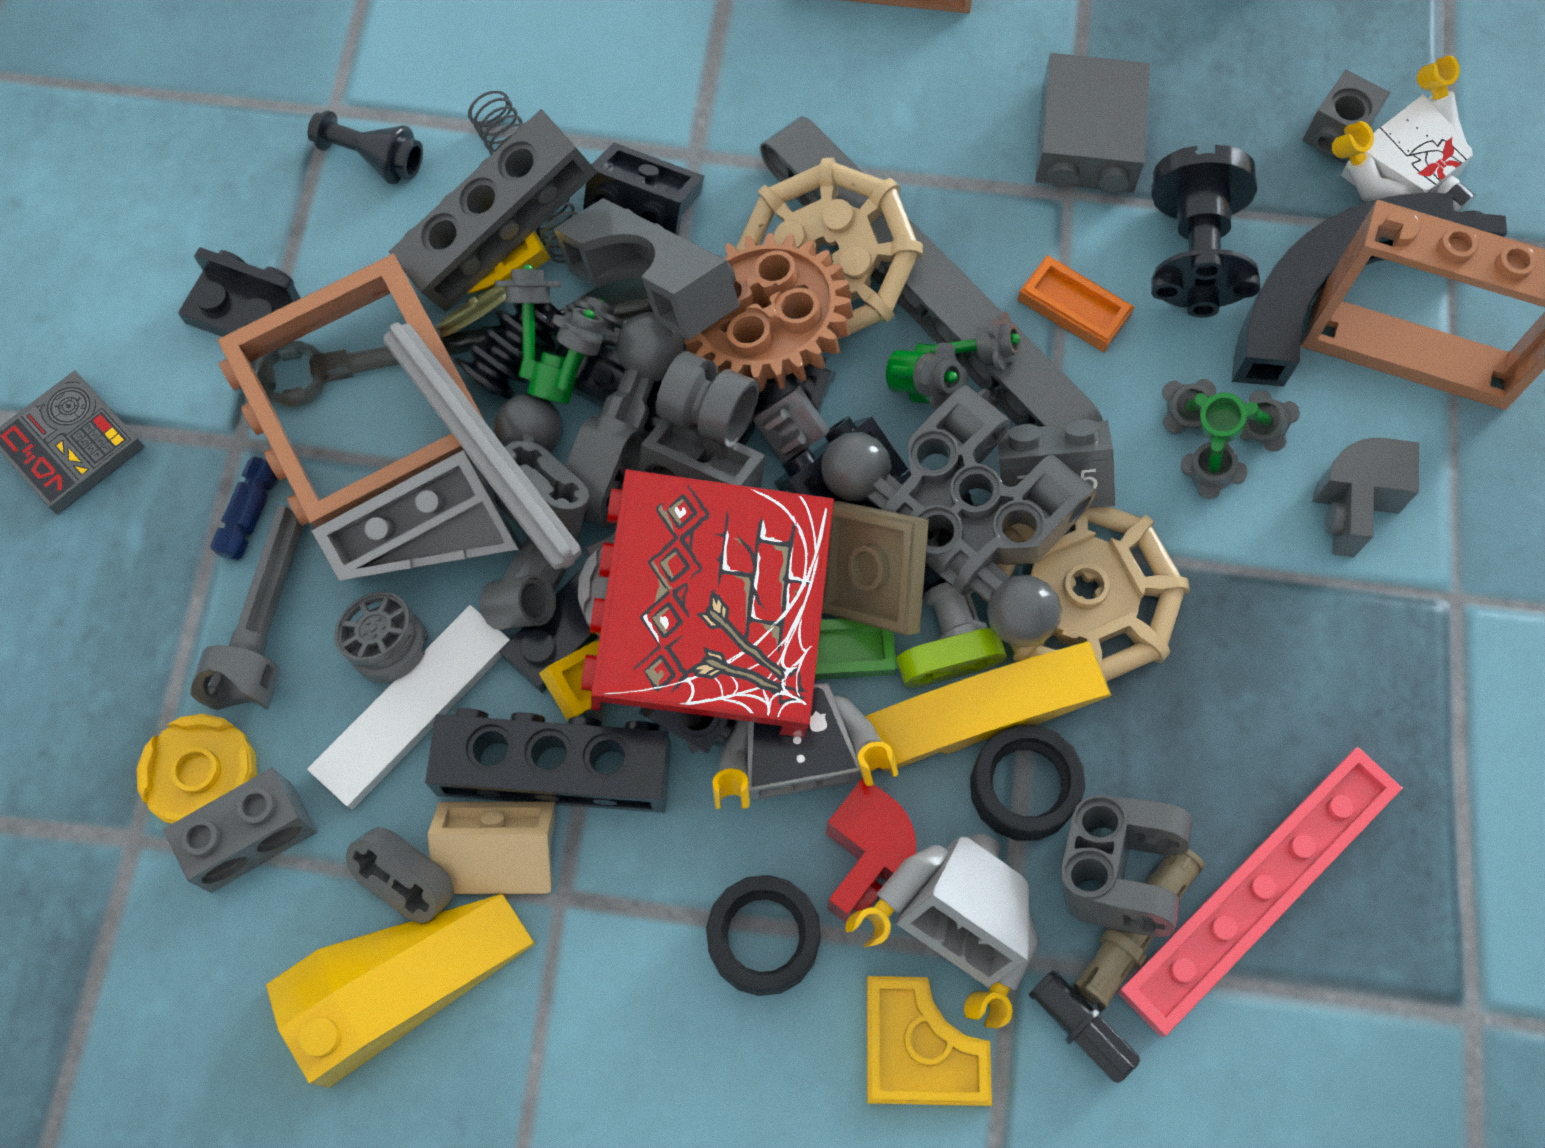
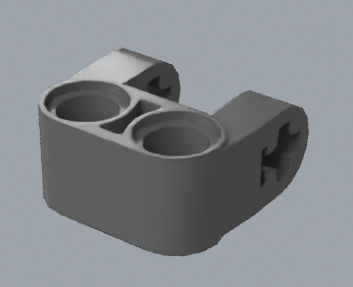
M1093 795L1083 799L1076 806L1072 816L1061 867L1065 902L1069 912L1076 919L1085 923H1093L1123 932L1153 937H1165L1173 934L1176 928L1180 904L1178 896L1163 887L1124 880L1129 849L1162 855H1179L1187 852L1193 826L1191 814L1175 805L1142 799L1109 797L1106 795ZM1098 828H1107L1114 831L1106 837H1095L1089 834L1092 830ZM1088 880H1096L1104 884L1102 888L1093 892H1086L1077 888L1082 882Z

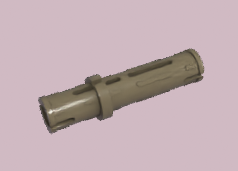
M1189 848L1183 854L1165 855L1146 884L1163 887L1173 892L1181 900L1183 894L1199 872L1202 871L1205 864ZM1107 928L1099 940L1102 946L1089 966L1073 984L1074 989L1089 1003L1096 1004L1103 1010H1106L1116 991L1132 969H1140L1147 959V955L1144 952L1154 937Z

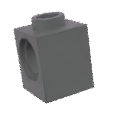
M1345 69L1317 110L1302 141L1315 147L1321 153L1332 156L1346 164L1349 158L1341 159L1333 154V141L1336 137L1345 135V127L1353 123L1363 121L1371 127L1390 92Z

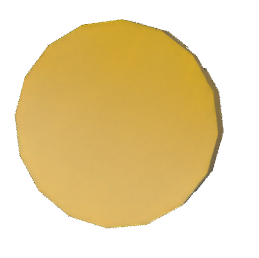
M203 713L179 717L167 724L169 728L162 731L158 737L154 735L144 746L136 768L137 790L143 802L147 804L153 814L169 825L258 776L256 752L247 736L226 719Z

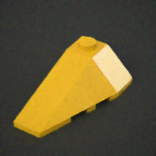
M499 894L440 912L432 920L425 923L409 921L317 949L267 983L266 987L278 1031L309 1084L330 1088L534 946L535 942L505 896Z

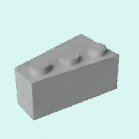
M465 450L454 454L311 530L339 581L519 550L522 547L503 511L494 501V495L482 473Z

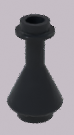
M329 110L323 113H315L308 125V138L311 142H314L317 149L325 151L333 143L356 151L388 184H397L401 178L411 180L420 169L423 159V145L414 138L412 130L406 125L360 132L339 125L336 114Z

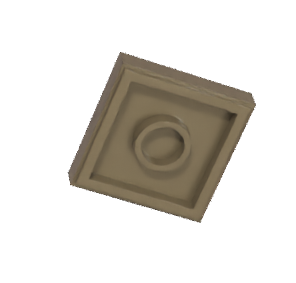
M842 501L833 502L822 613L906 636L920 633L929 520Z

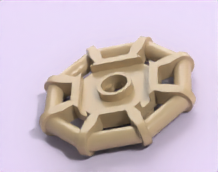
M834 157L822 158L821 164L773 186L767 187L764 184L757 191L759 198L735 247L738 251L745 249L746 236H751L756 246L760 245L774 213L782 221L774 232L775 244L781 245L789 234H793L798 249L808 240L814 242L816 253L823 244L828 243L829 246L838 245L839 250L832 254V264H841L844 279L849 282L851 301L861 297L866 304L854 309L853 318L847 319L849 335L883 320L888 323L895 316L893 309L916 259L923 256V244L916 240L899 197L900 186L892 178L882 180L835 162ZM838 187L869 198L858 209L843 199H837ZM820 188V200L794 212L786 205V202ZM884 214L893 241L879 244L871 223ZM881 261L892 262L877 294L869 288L872 282L870 277L875 266L878 269Z
M1097 507L1085 510L1070 527L1071 533L1062 536L1038 563H1034L1030 575L1047 582L1059 596L1062 607L1061 620L1053 635L1060 642L1067 645L1089 641L1093 646L1107 682L1153 661L1162 663L1170 654L1168 644L1183 596L1188 594L1190 590L1188 579L1180 576L1153 528L1155 523L1153 519L1148 515L1141 518L1112 507ZM1088 522L1124 534L1120 541L1111 538L1109 542L1096 538L1097 533L1088 530ZM1018 523L1007 528L1004 534L1011 541L1021 543L1031 539L1035 531L1026 524ZM1137 545L1155 576L1145 577L1131 553V550ZM998 564L997 566L1012 577L1016 564ZM1082 576L1086 583L1095 581L1098 584L1099 588L1093 593L1094 599H1085L1083 596H1078L1074 593L1075 577ZM1143 595L1159 598L1150 626L1136 618ZM1126 633L1135 643L1131 647L1102 659L1100 643ZM1046 641L1031 647L1011 645L1015 653L1012 659L1015 662L1056 650L1043 646Z

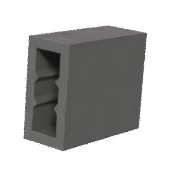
M1050 53L1042 86L1035 182L1049 183L1056 187L1077 186L1101 189L1110 193L1121 191L1134 193L1145 164L1150 63Z

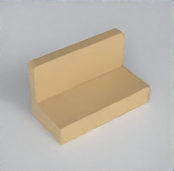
M438 802L427 834L430 859L448 874L453 884L454 894H547L551 891L553 883L550 846L556 823L555 802Z

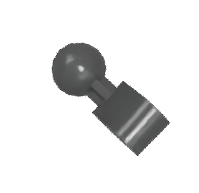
M519 394L505 401L494 420L495 435L577 541L589 499V492L585 484L552 455L563 434L559 411L547 399L531 394ZM494 490L493 495L496 504L522 528Z

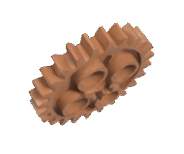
M772 233L766 235L763 245L757 246L751 236H746L745 249L739 251L730 243L725 244L727 254L725 259L733 268L736 276V282L733 285L740 307L692 339H684L687 351L715 362L718 367V374L725 369H731L757 380L759 392L763 391L767 379L772 378L775 379L780 389H784L786 375L791 373L802 382L805 381L806 372L804 367L808 364L821 370L824 369L825 364L822 352L838 354L840 352L837 337L849 336L847 319L853 318L849 282L844 279L841 264H832L831 255L828 250L816 254L812 240H808L798 249L793 234H789L781 245L775 244Z

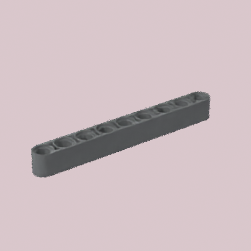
M804 116L797 118L760 145V153L764 163L779 182L821 164L822 158L834 157L835 162L862 172L810 119ZM838 187L837 199H843L858 209L869 198ZM820 188L796 199L804 207L821 199ZM882 214L871 223L879 244L893 241L884 214ZM908 218L916 240L923 244V256L916 259L897 303L937 344L976 339L978 324L988 321L990 317H997L998 319V314L1002 311ZM881 261L878 269L875 266L871 276L880 285H882L892 262ZM1019 328L1020 352L1014 356V364L1007 365L1006 363L1005 370L998 371L994 364H983L978 351L955 354L957 362L966 368L968 376L981 389L989 390L990 396L998 398V407L1017 426L1023 424H1032L1038 427L1066 425L1078 419H1089L1095 422L1103 421L1100 412L1090 399Z

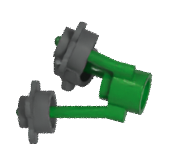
M527 264L522 269L511 270V280L495 281V286L506 287V303H522L523 359L518 376L530 379L527 390L528 394L569 404L577 372L585 354L597 355L602 342L613 341L615 328H622L623 322L613 316L615 309L605 303L603 299L585 297L584 301L575 300L574 304L568 305L567 310L569 312H566L565 316L554 315L552 320L555 325L560 327L556 339L562 345L569 348L566 357L543 352L541 361H535L534 304H550V287H561V281H545L544 270H534L531 265Z
M999 312L998 319L997 317H990L988 321L978 324L976 339L936 345L918 343L914 351L896 350L891 354L887 362V385L893 392L909 393L911 402L929 404L933 408L938 409L956 390L967 383V370L957 362L955 354L978 351L983 364H994L998 371L1005 370L1006 363L1007 365L1014 364V356L1020 352L1018 328L1015 323H1011L1007 312ZM981 389L978 394L999 410V407H997L998 398L990 396L989 390Z
M1200 379L1196 384L1182 385L1179 381L1174 380L1168 382L1162 390V396L1167 401V415L1163 419L1164 427L1171 433H1179L1184 428H1198L1205 436L1211 439L1210 442L1201 445L1194 454L1184 456L1181 462L1182 472L1185 475L1192 476L1199 486V495L1205 499L1217 498L1222 489L1231 484H1241L1247 477L1246 465L1238 462L1237 454L1228 442L1234 441L1238 437L1243 440L1253 438L1262 442L1267 450L1272 452L1279 451L1287 443L1285 435L1291 423L1296 422L1300 417L1299 407L1294 402H1279L1272 399L1270 393L1265 390L1253 392L1249 397V402L1245 404L1238 396L1232 393L1222 392L1216 394L1215 385L1208 379Z

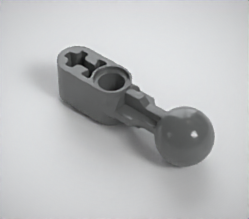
M654 312L634 316L622 327L617 338V355L625 372L617 392L606 398L600 415L590 417L583 423L565 465L588 488L589 499L583 521L608 529L617 525L607 522L611 489H623L626 469L640 471L641 444L647 438L643 429L650 414L647 400L654 382L662 381L674 359L680 353L686 351L683 341L685 338L664 327L655 318Z

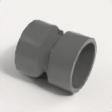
M684 351L671 363L661 382L656 401V413L661 419L686 430L693 424H696L698 433L702 437L727 448L733 447L740 440L753 417L759 396V384L757 380L731 369H725L718 374V367L715 362L689 351Z

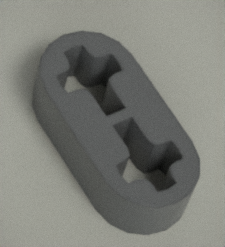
M376 827L352 842L347 849L346 861L353 877L413 922L425 923L432 920L453 900L454 889L448 874L430 858L386 828Z

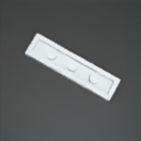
M469 605L424 651L425 654L419 664L407 675L395 680L307 770L352 811L434 727L435 715H446L502 657L499 651L510 639L500 630L489 626L482 617V614Z

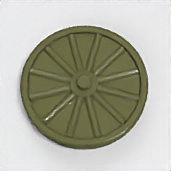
M494 285L479 295L468 299L466 303L448 314L434 326L435 329L441 330L439 337H446L464 328L506 300V287Z

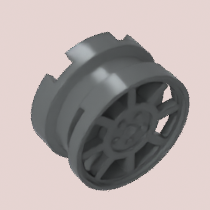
M374 592L354 601L340 616L334 634L335 644L340 653L352 663L354 668L364 678L377 683L395 681L411 672L425 654L422 651L423 642L428 640V634L423 623L402 598L390 592ZM382 601L379 607L369 610L368 605ZM362 609L363 615L356 622L350 621Z

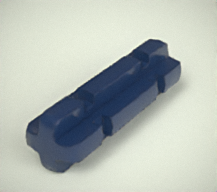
M251 457L247 461L241 474L246 479L244 482L237 483L221 519L225 526L224 528H217L210 544L211 549L215 554L234 561L242 558L249 542L244 538L246 535L253 533L268 499V495L264 494L265 490L272 489L277 478L266 459Z

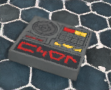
M75 370L0 426V452L56 514H59L145 447Z

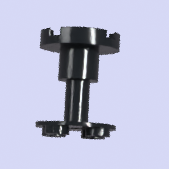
M1215 145V154H1197V146L1186 147L1164 157L1157 163L1153 171L1151 196L1154 205L1165 215L1178 219V233L1189 241V251L1174 255L1156 267L1151 278V294L1156 299L1187 308L1188 314L1193 317L1205 318L1214 316L1219 312V307L1255 296L1260 291V274L1257 264L1244 254L1231 250H1221V238L1231 230V215L1246 208L1253 201L1257 192L1255 161L1244 151L1231 146Z

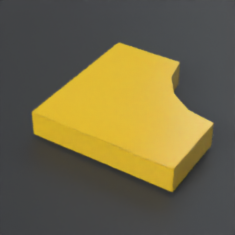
M867 976V1104L992 1106L990 1041L966 1036L946 1022L933 1002L928 977Z

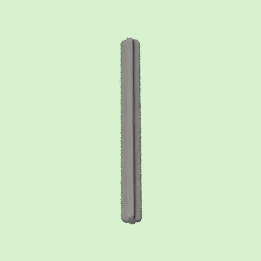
M399 322L390 325V331L383 336L384 344L552 568L567 569L574 565V561L581 555L580 545L411 324L401 325Z

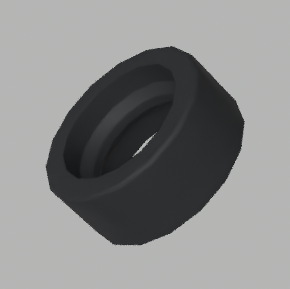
M1015 725L996 733L981 749L970 776L971 800L980 818L996 833L1016 841H1039L1057 833L1073 816L1075 808L1081 802L1086 788L1084 766L1075 748L1059 733L1039 725ZM1017 750H1030L1045 756L1055 765L1060 775L1061 791L1057 802L1049 811L1038 816H1021L1009 811L999 802L993 789V774L996 765L1004 756Z
M771 875L746 877L726 888L713 904L706 926L708 952L720 976L737 990L756 996L781 994L799 984L813 967L821 940L819 916L808 895L791 881ZM769 900L780 903L792 913L798 924L799 942L796 952L785 965L776 970L759 972L746 968L735 958L729 947L728 930L732 918L740 908L752 901Z

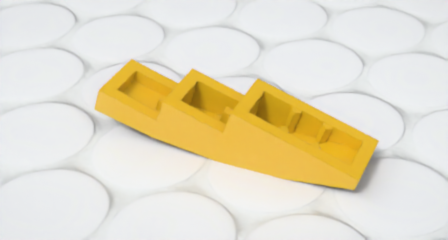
M1087 641L963 679L876 711L865 717L873 724L881 741L892 748L896 766L899 769L940 752L947 755L989 739L996 733L1015 725L1041 724L1112 695L1093 646ZM881 767L882 770L891 772L890 769Z

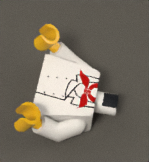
M1448 55L1438 58L1435 63L1425 65L1419 70L1417 83L1422 89L1431 90L1432 96L1427 98L1422 94L1374 133L1366 122L1360 121L1346 126L1344 129L1345 135L1336 137L1333 141V154L1341 159L1349 158L1341 176L1356 187L1364 203L1405 194L1447 193L1453 194L1454 211L1463 212L1475 199L1476 195L1458 180L1472 159L1473 152L1466 142L1459 121L1454 92L1447 89L1448 85H1452L1457 81L1460 74V66L1455 57Z

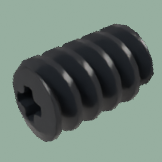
M551 302L550 304H534L535 361H541L536 351L537 347L549 352H554L557 349L550 332L558 333L560 327L555 325L552 320L554 315H564ZM512 303L517 312L514 316L501 310L495 313L503 328L500 332L483 326L481 331L488 342L486 347L471 341L467 344L474 358L472 363L457 357L454 358L455 362L483 388L493 395L496 394L506 399H511L514 396V392L507 381L508 379L522 384L529 380L518 376L523 359L522 303Z

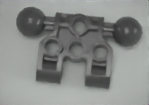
M968 385L956 390L908 439L911 476L903 485L890 475L892 464L889 453L878 439L863 432L844 433L830 442L823 455L821 474L823 482L831 493L849 502L869 500L880 510L928 519V533L931 530L941 528L950 531L954 535L945 546L931 547L927 545L925 565L935 571L961 595H967L974 590L988 602L987 616L990 627L1000 639L1013 646L1031 647L1043 643L1054 634L1060 624L1062 607L1059 596L1047 582L1032 575L1010 577L997 565L1038 563L1091 504L1097 493L1094 487L1053 454L1045 457L1016 486L1008 487L1003 485L994 469L980 463L1004 437L1011 421ZM942 454L949 459L948 463L938 470H928L921 466L922 461L929 455ZM975 488L984 489L992 495L988 502L979 506L969 505L962 500L965 493ZM1018 523L1026 524L1035 531L1031 539L1021 543L1011 541L1004 533L1007 528Z

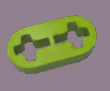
M983 628L912 647L899 654L896 661L904 686L916 688L991 668L1004 661L1007 656L1001 639L993 629Z

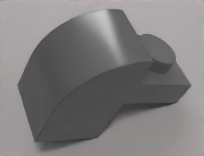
M1368 438L1357 441L1345 448L1320 478L1315 487L1312 502L1330 504L1326 516L1327 534H1333V555L1355 557L1373 538L1374 511L1399 514L1419 493V442L1389 438Z

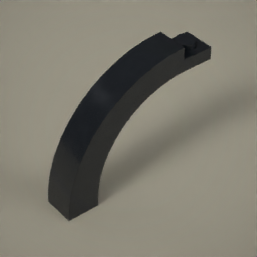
M1418 193L1378 199L1505 237L1507 234L1506 216L1484 214L1475 210L1454 211L1453 194ZM1376 200L1349 208L1326 219L1291 246L1274 266L1252 304L1239 333L1233 358L1232 382L1285 386L1300 363L1301 331L1309 304L1323 288ZM1381 237L1378 242L1393 246L1394 240ZM1371 255L1366 265L1386 259Z

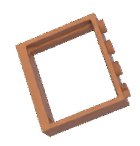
M1377 199L1313 302L1300 346L1506 410L1545 369V312L1508 352L1342 300L1372 255L1545 307V249ZM1381 237L1394 240L1393 246L1379 243L1378 241ZM1326 325L1335 328L1333 337L1321 334ZM1492 377L1502 379L1500 384L1503 386L1502 390L1490 386Z
M394 253L217 339L226 359L219 362V366L234 391L242 388L249 402L241 407L242 412L257 436L262 433L266 435L272 448L265 451L264 455L278 480L288 479L295 494L287 497V500L302 526L310 522L314 528H317L464 449L451 433L320 500L250 362L391 293L406 323L411 324L482 417Z

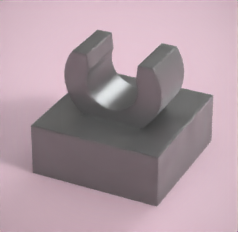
M797 386L752 418L782 463L826 436L830 430L800 386Z

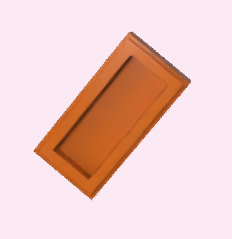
M1049 255L1043 259L1022 287L1017 299L1104 353L1129 320L1135 308L1133 305Z

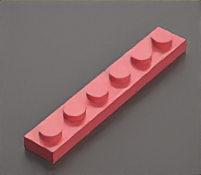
M1356 747L1116 993L1160 1038L1167 1036L1403 788L1359 747Z

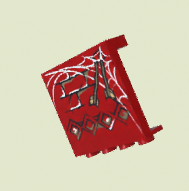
M626 469L623 489L612 488L609 500L607 522L617 524L615 542H603L599 577L609 578L606 599L595 597L592 609L590 633L600 634L597 655L586 654L583 667L581 690L592 691L591 710L600 711L602 702L779 725V735L803 738L810 725L834 499Z

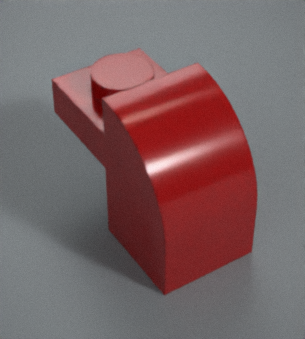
M863 777L827 822L826 835L859 860L829 898L827 909L846 923L849 916L855 911L873 907L879 899L876 894L882 887L878 880L883 878L887 881L905 859L916 854V837L907 813L898 802L875 784L867 786L863 781Z

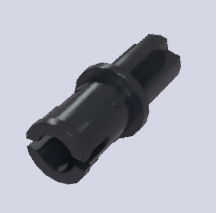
M1054 968L1028 995L1035 999L1048 1015L1068 1034V1037L1065 1039L1068 1044L1074 1041L1113 1082L1119 1083L1123 1081L1138 1066L1141 1061L1140 1056L1099 1015L1103 1009L1100 1006L1094 1009L1059 974L1060 972Z

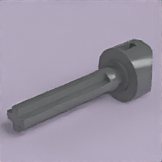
M279 506L276 509L237 628L233 631L229 646H208L202 652L191 684L190 694L199 703L209 708L220 710L249 702H255L266 710L270 706L280 675V669L272 660L264 657L263 653L267 644V635L303 528L293 511L286 506Z

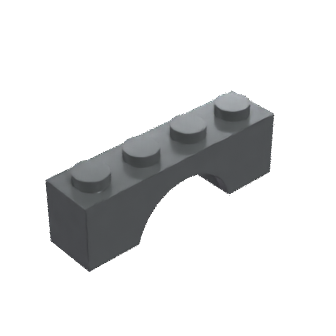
M604 198L553 228L570 273L596 288L622 280L642 279L655 318L664 327L687 340L692 339L740 307L733 285L736 282V276L733 268L724 257L715 255L695 245L689 239H683L665 230L659 224H654L634 214L631 210L624 209Z

